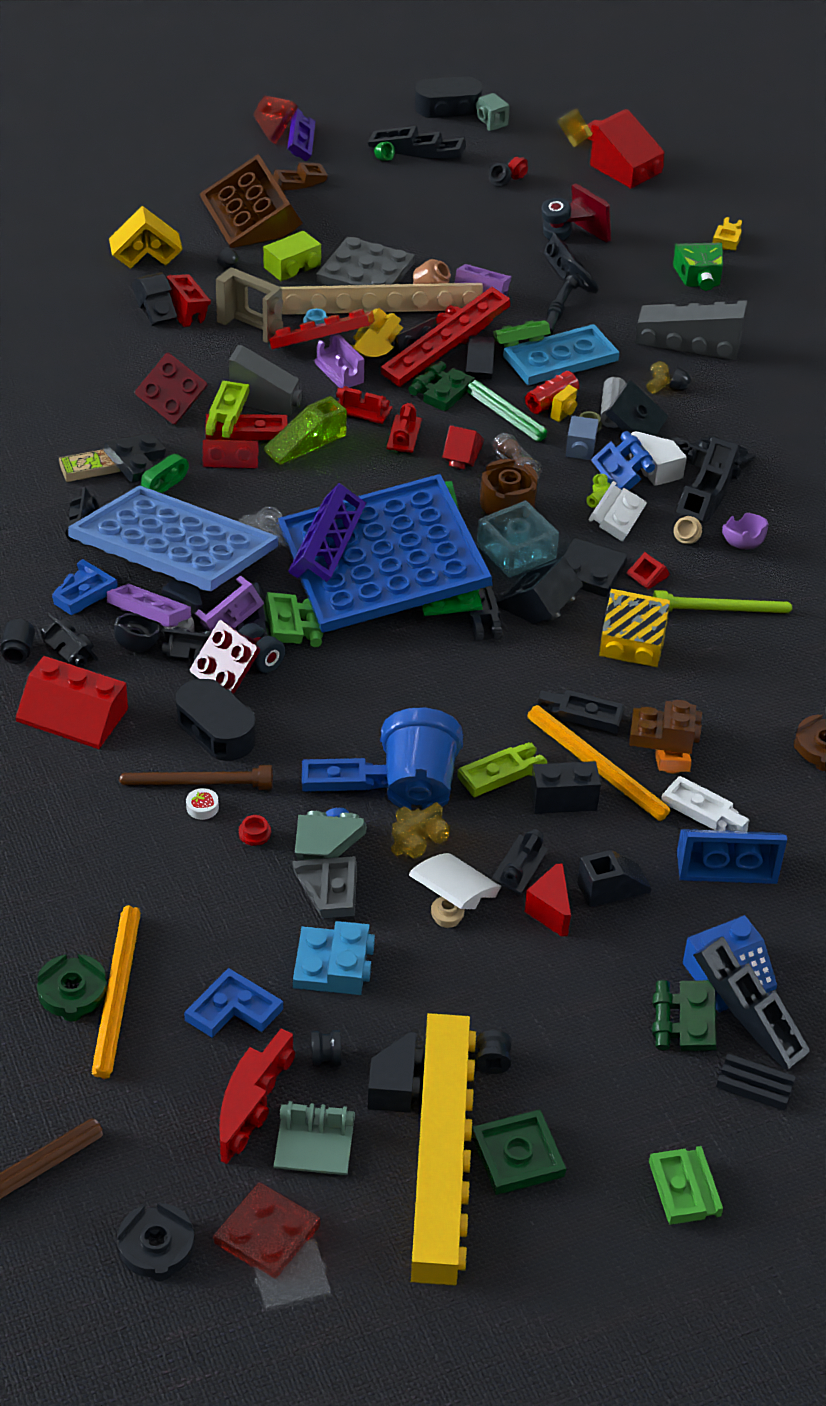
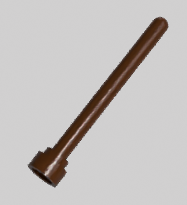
M259 765V768H253L252 771L134 772L122 773L119 781L122 785L252 784L253 787H259V790H272L273 769L272 765Z

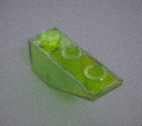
M332 396L308 405L264 447V451L280 465L346 436L347 409Z

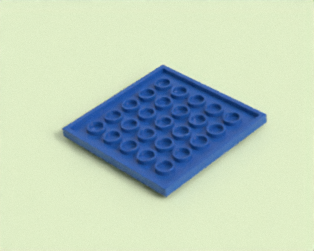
M441 474L358 496L366 502V505L332 577L326 582L309 569L300 576L322 633L492 586V576ZM343 500L347 511L355 510L356 507ZM320 507L278 518L279 527L293 561ZM334 519L338 530L345 529L342 519ZM325 537L329 548H337L333 537ZM316 556L314 560L327 569L328 566L324 556Z

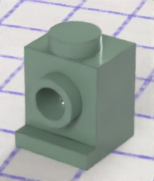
M495 93L479 97L476 103L478 118L487 125V130L492 131L507 126L509 104Z

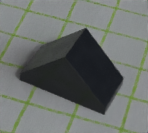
M173 578L162 589V596L190 606L194 625L202 626L200 624L201 620L194 614L198 610L202 611L198 586Z

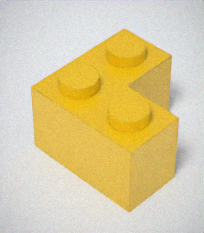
M141 206L109 238L112 256L130 269L147 252L166 266L183 250L179 233L144 206Z

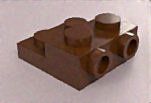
M684 700L666 701L664 712L652 707L633 708L629 746L692 754L693 743H699L702 711H696V705Z

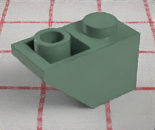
M309 811L307 815H298L295 855L298 861L339 857L366 834L367 826L364 818H359V815L354 813H341L340 817L327 816L326 813L321 811Z

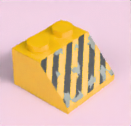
M611 589L599 656L658 667L664 644L670 600Z

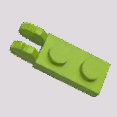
M222 381L209 411L206 435L212 436L216 430L217 422L224 423L222 436L230 438L233 426L237 423L248 397L249 384Z
M528 742L514 748L509 747L460 767L457 777L471 795L477 797L527 775L532 776L533 764H547V760L540 754L534 757L537 748Z

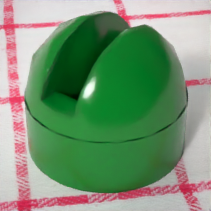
M386 141L377 144L374 149L375 157L381 161L391 160L395 154L392 143Z

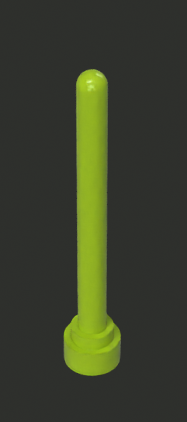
M655 590L653 597L670 600L669 611L673 609L790 613L793 608L790 602L673 597V594H668L667 591Z

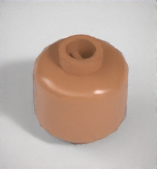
M430 259L414 270L413 284L449 283L450 270L444 262Z

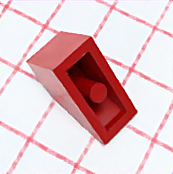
M450 425L442 458L449 462L448 466L464 470L465 465L473 467L483 445L484 438L477 431Z

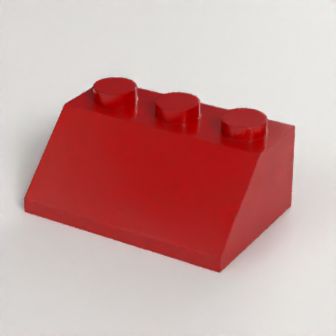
M43 656L28 675L16 714V722L100 749L128 710L126 682Z

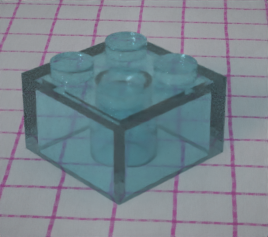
M525 500L479 519L477 546L510 578L556 559L559 532Z

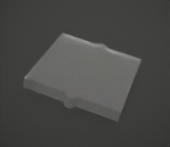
M315 1239L251 1254V1261L256 1276L254 1286L260 1290L265 1312L331 1297V1290L325 1274L327 1264L321 1260Z

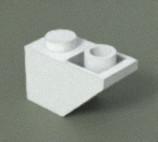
M637 431L631 433V435L639 439L641 448L648 451L653 458L652 462L655 464L654 471L647 473L644 468H641V470L654 486L684 477L686 456L674 441ZM629 453V457L632 459L634 455Z

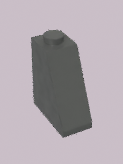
M237 345L229 359V381L249 384V394L244 406L291 416L295 407L300 406L302 400V391L299 390V379L248 348Z

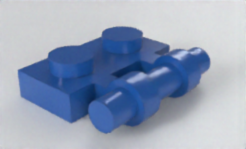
M625 431L620 436L623 441L621 444L616 446L614 443L609 442L591 461L601 474L607 475L608 483L612 484L614 481L617 483L616 487L621 490L625 488L629 491L641 480L637 471L644 468L647 473L654 471L655 464L652 462L653 458L650 453L641 448L639 439L631 435L629 431ZM629 453H632L634 457L631 460L627 461L625 457Z

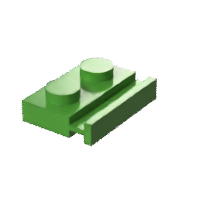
M698 1146L696 1150L686 1151L685 1148L650 1154V1168L669 1225L703 1220L709 1215L721 1217L723 1206L702 1146Z

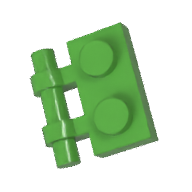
M533 320L527 321L523 325L513 327L511 325L503 326L502 329L493 331L495 341L499 344H504V347L518 345L519 340L528 338L530 342L543 340L544 335L551 334L549 323L545 320L538 322Z
M267 592L265 604L271 636L282 643L301 644L303 636H306L310 640L311 646L319 647L322 644L321 638L323 633L309 599H305L303 603H298L296 595Z

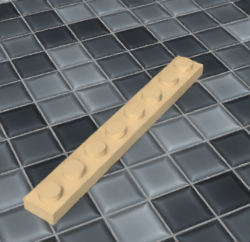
M482 283L281 287L283 300L282 314H306L308 310L315 308L322 309L326 313H349L358 309H364V312H369L377 308L384 312L445 311L449 305L463 308L483 293Z

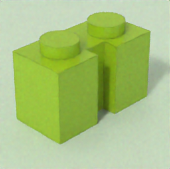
M301 231L263 246L264 268L277 279L283 281L296 276L300 268L308 271L321 265V244L305 231Z

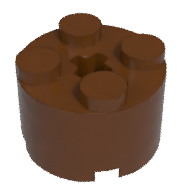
M501 459L486 466V471L482 473L481 508L498 524L531 517L534 514L536 504L537 472L529 464L524 463L523 466L515 464L513 459Z

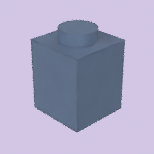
M571 417L566 457L585 460L593 458L599 419Z

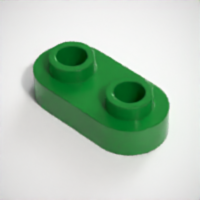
M179 454L168 456L144 472L141 478V486L163 493L185 477L189 468L188 460Z

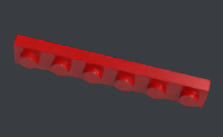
M490 287L382 365L381 374L397 386H402L509 308L510 298L494 287Z

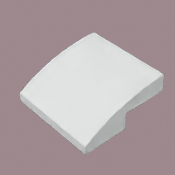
M450 853L439 854L421 862L409 874V876L460 909H476L481 898H495L501 888L499 884Z

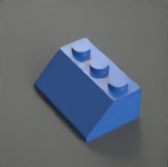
M681 829L677 847L679 880L777 884L787 844V835L773 832Z

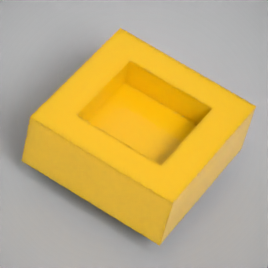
M568 385L554 396L550 418L560 422L567 415H571L575 411L578 389Z

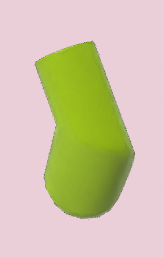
M597 474L593 477L594 485L592 487L594 493L586 498L587 504L591 508L597 507L611 485L608 483V477L605 474Z

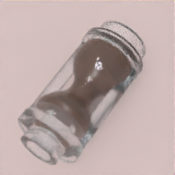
M502 433L493 440V454L498 459H513L515 464L521 466L524 463L529 464L537 472L539 479L542 471L541 464L528 455L513 435Z

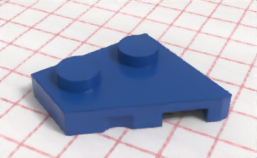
M82 559L77 563L78 571L75 575L68 574L64 579V583L52 594L54 605L70 615L78 613L96 601L107 597V591L118 588L117 579Z

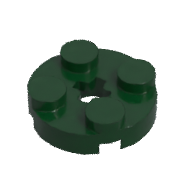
M78 954V958L67 959V955H61L47 962L39 971L37 992L41 1005L52 1014L62 1016L66 1021L79 1020L82 1015L95 1010L106 997L107 981L105 970L97 960L90 956ZM68 982L70 984L79 982L78 987L75 989H67L65 985Z

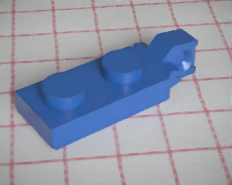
M365 758L304 759L302 761V791L370 790L387 787V766L367 763Z

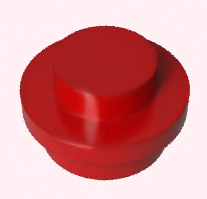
M514 157L510 161L508 166L512 171V179L517 180L526 175L528 171L527 159L524 157Z
M251 815L246 817L239 826V837L248 845H261L270 839L271 827L264 817Z

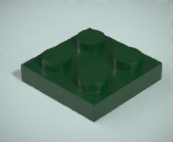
M541 1109L472 1127L471 1136L495 1195L565 1177V1164Z

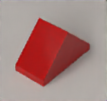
M555 864L527 890L524 912L558 935L568 936L571 913L563 864Z

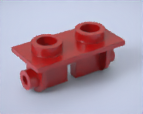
M347 386L337 389L336 398L340 399L334 406L333 411L383 424L392 410V406H389L390 401L386 400L385 396L366 392L365 399H361L362 391L348 388Z
M406 403L401 407L400 415H395L386 449L399 452H414L422 418L416 417V408L413 404Z
M203 439V467L258 468V441Z

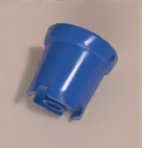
M423 707L408 708L395 712L385 719L381 727L380 737L383 750L386 752L388 799L395 806L411 811L412 804L422 805V812L440 809L449 801L455 760L459 751L463 748L462 726L453 716L441 710Z

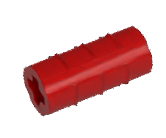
M565 371L528 392L525 396V403L531 412L539 414L544 410H548L552 406L554 396L568 385L579 389V381L572 372Z

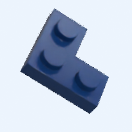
M228 968L184 1012L185 1021L212 1038L234 1015L262 1032L282 1012L283 1001Z

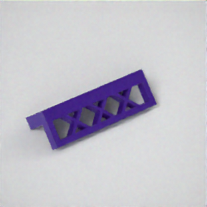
M338 483L324 498L288 572L298 578L309 569L327 582L337 567L366 502ZM343 499L356 507L355 510L347 511ZM334 519H342L345 529L338 530ZM325 537H333L337 548H329ZM316 556H324L328 566L327 569L314 560Z

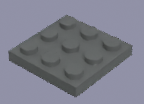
M347 236L318 271L316 282L328 286L399 284L413 266L415 255L406 253L403 250L388 248L378 243H370L356 237Z

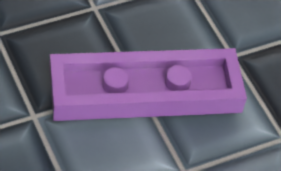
M131 584L107 591V603L119 607L122 611L138 613L141 616L161 623L165 627L177 626L179 622L191 618L190 606Z

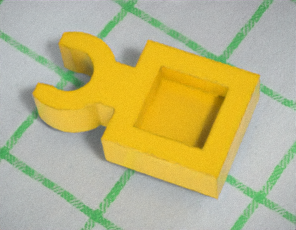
M726 217L723 226L718 225L712 243H722L723 250L736 251L742 234V220L732 224L729 223V217Z

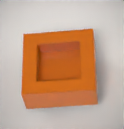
M656 749L655 757L659 771L672 774L690 772L692 762L690 754Z

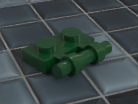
M439 361L436 364H431L426 369L424 375L417 376L408 390L414 396L418 393L424 394V403L446 412L468 392V384L472 383L475 377L454 368L448 373L443 372L446 369V364L443 361Z
M657 981L656 993L653 994L656 1022L652 1025V1035L656 1037V1048L667 1050L670 1048V1038H680L681 1051L717 1050L716 990L710 981H680V994L670 993L669 981ZM670 1009H680V1023L670 1022Z

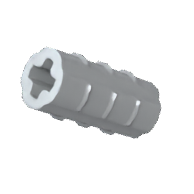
M611 377L604 382L600 421L606 427H618L605 412L626 384L621 378Z

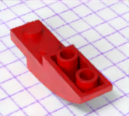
M282 1028L262 1053L249 1047L231 1076L225 1091L219 1124L221 1161L225 1164H228L235 1153L240 1154L244 1150L250 1133L255 1127L259 1128L265 1122L269 1113L267 1095L273 1089L276 1077L282 1069L287 1070L295 1058L293 1034Z

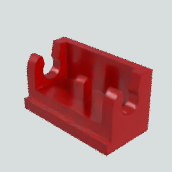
M189 274L166 276L171 287L170 296L178 321L183 327H189L192 322V316L195 313H199L198 321L202 323L205 320L208 305L211 304L208 296Z

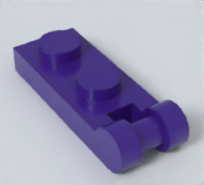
M295 108L289 116L291 124L287 149L294 156L307 161L312 156L316 121L311 117H305L302 115V111Z

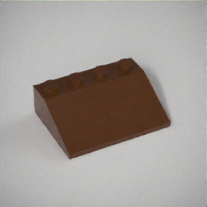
M259 154L199 194L231 248L282 238L303 224Z

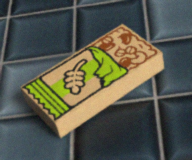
M104 449L59 458L60 467L66 482L120 472V469L103 451Z

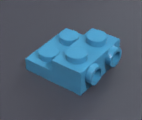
M336 921L334 930L302 926L293 975V988L361 995L363 981L369 982L371 975V961H366L367 954L373 955L375 934H369V924Z

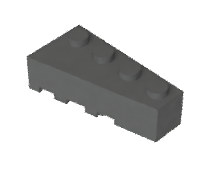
M747 300L738 301L737 304L715 302L714 305L700 306L699 303H689L688 306L678 307L676 304L642 305L637 324L635 344L736 360Z

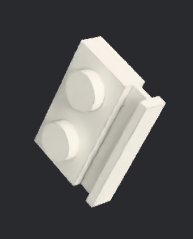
M613 481L588 520L592 522L594 519L600 523V528L623 542L647 502L625 488L623 490L615 486L617 483Z

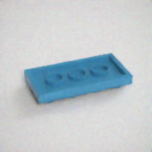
M592 324L547 336L543 340L529 341L504 348L503 357L527 385L553 379L556 375H560L565 371L575 373L618 361L619 351Z

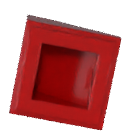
M646 552L642 554L626 573L646 589L652 588L670 575L666 566Z

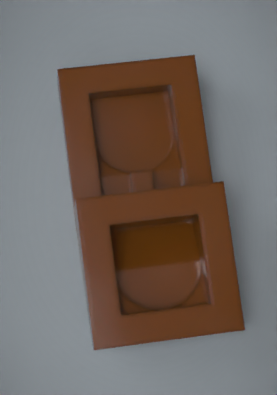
M299 162L297 171L275 169L273 175L282 190L311 187L326 181L328 178V174L320 163Z

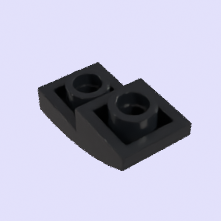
M469 336L466 374L475 378L492 379L495 337Z

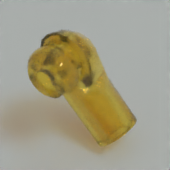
M661 361L652 364L650 367V371L654 370L652 376L655 378L647 383V389L652 394H655L670 383L669 367Z

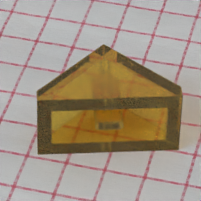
M577 108L557 121L573 147L593 134Z

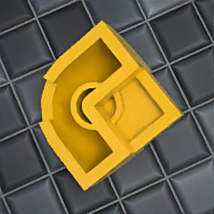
M380 308L373 309L375 321L370 326L359 328L353 337L356 343L351 346L362 357H379L387 354L393 348L391 343L394 341L395 336L403 329L399 325L401 319L394 313L386 314Z

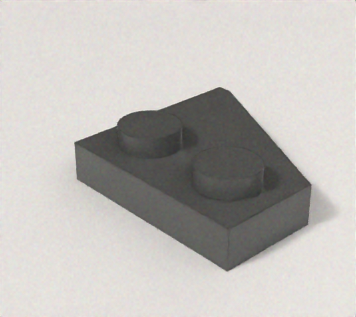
M355 856L293 861L294 873L321 918L355 916L357 861Z

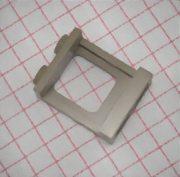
M232 267L216 279L218 323L226 325L235 318L263 330V341L266 343L276 334V330L283 328L281 287ZM248 287L267 294L263 298V314L249 308Z

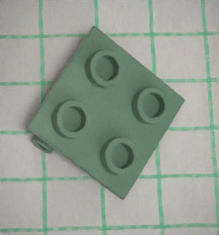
M289 1101L288 1105L281 1104V1122L274 1168L347 1175L355 1112L347 1111V1107H343V1109L329 1107L326 1109L324 1104L321 1105V1109L315 1108L314 1103H311L310 1107L293 1104V1101Z

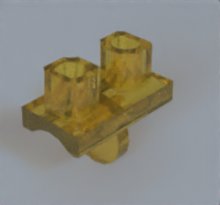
M435 802L422 811L416 809L412 812L407 807L397 810V822L392 824L394 845L391 846V851L396 856L405 852L413 859H416L426 850V838L430 837L439 844L448 839L450 826L442 818L443 807Z

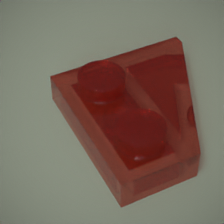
M264 95L253 115L268 139L276 144L298 106L293 101Z

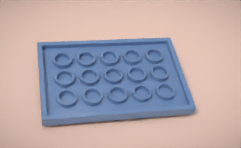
M140 485L69 526V537L81 541L85 545L97 547L108 554L123 557L129 562L141 564L155 572L167 574L178 581H185L206 591L214 590L277 548L279 536Z

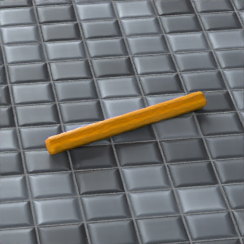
M539 705L533 706L528 712L527 717L580 760L583 762L596 761L599 775L658 821H663L670 813V808Z
M130 905L123 908L120 916L91 1071L93 1076L101 1077L102 1079L109 1078L113 1072L141 915L139 908H133Z

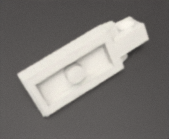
M681 776L662 794L661 801L667 806L714 830L748 831L749 819L738 814L739 812L733 808L732 802Z

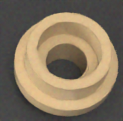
M439 897L432 903L431 915L439 926L451 928L462 920L465 909H460L445 898Z

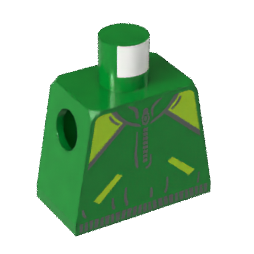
M683 243L675 245L673 267L685 286H700L702 290L708 291L714 286L720 285L723 269L722 243Z

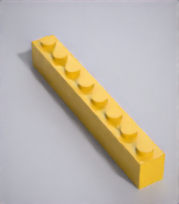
M427 1014L411 1282L456 1285L458 1270L465 1271L467 1247H459L460 1237H467L468 1214H461V1204L468 1205L469 1182L462 1181L463 1172H470L471 1150H464V1141L471 1142L472 1119H465V1111H472L473 1089H467V1081H474L475 1060L468 1059V1052H475L476 1031H469L470 1016Z

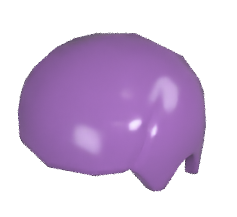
M745 513L739 521H735L734 517L731 516L727 523L723 525L722 533L726 541L735 548L755 549L764 542L769 524L767 519L760 515Z

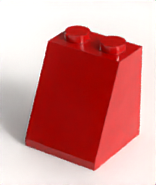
M624 109L594 124L590 166L629 188H633L662 173L664 150L629 110Z

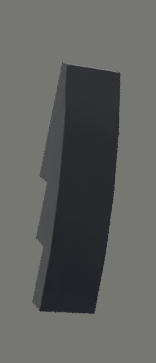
M417 126L375 130L368 141L369 147L373 148L380 142L389 141L394 146L395 154L422 158L462 157L467 146L465 137L443 140L441 131L419 134Z
M724 936L712 940L693 954L708 980L734 1016L784 1069H789L810 1052L776 990L766 993L751 965L748 963L740 966Z

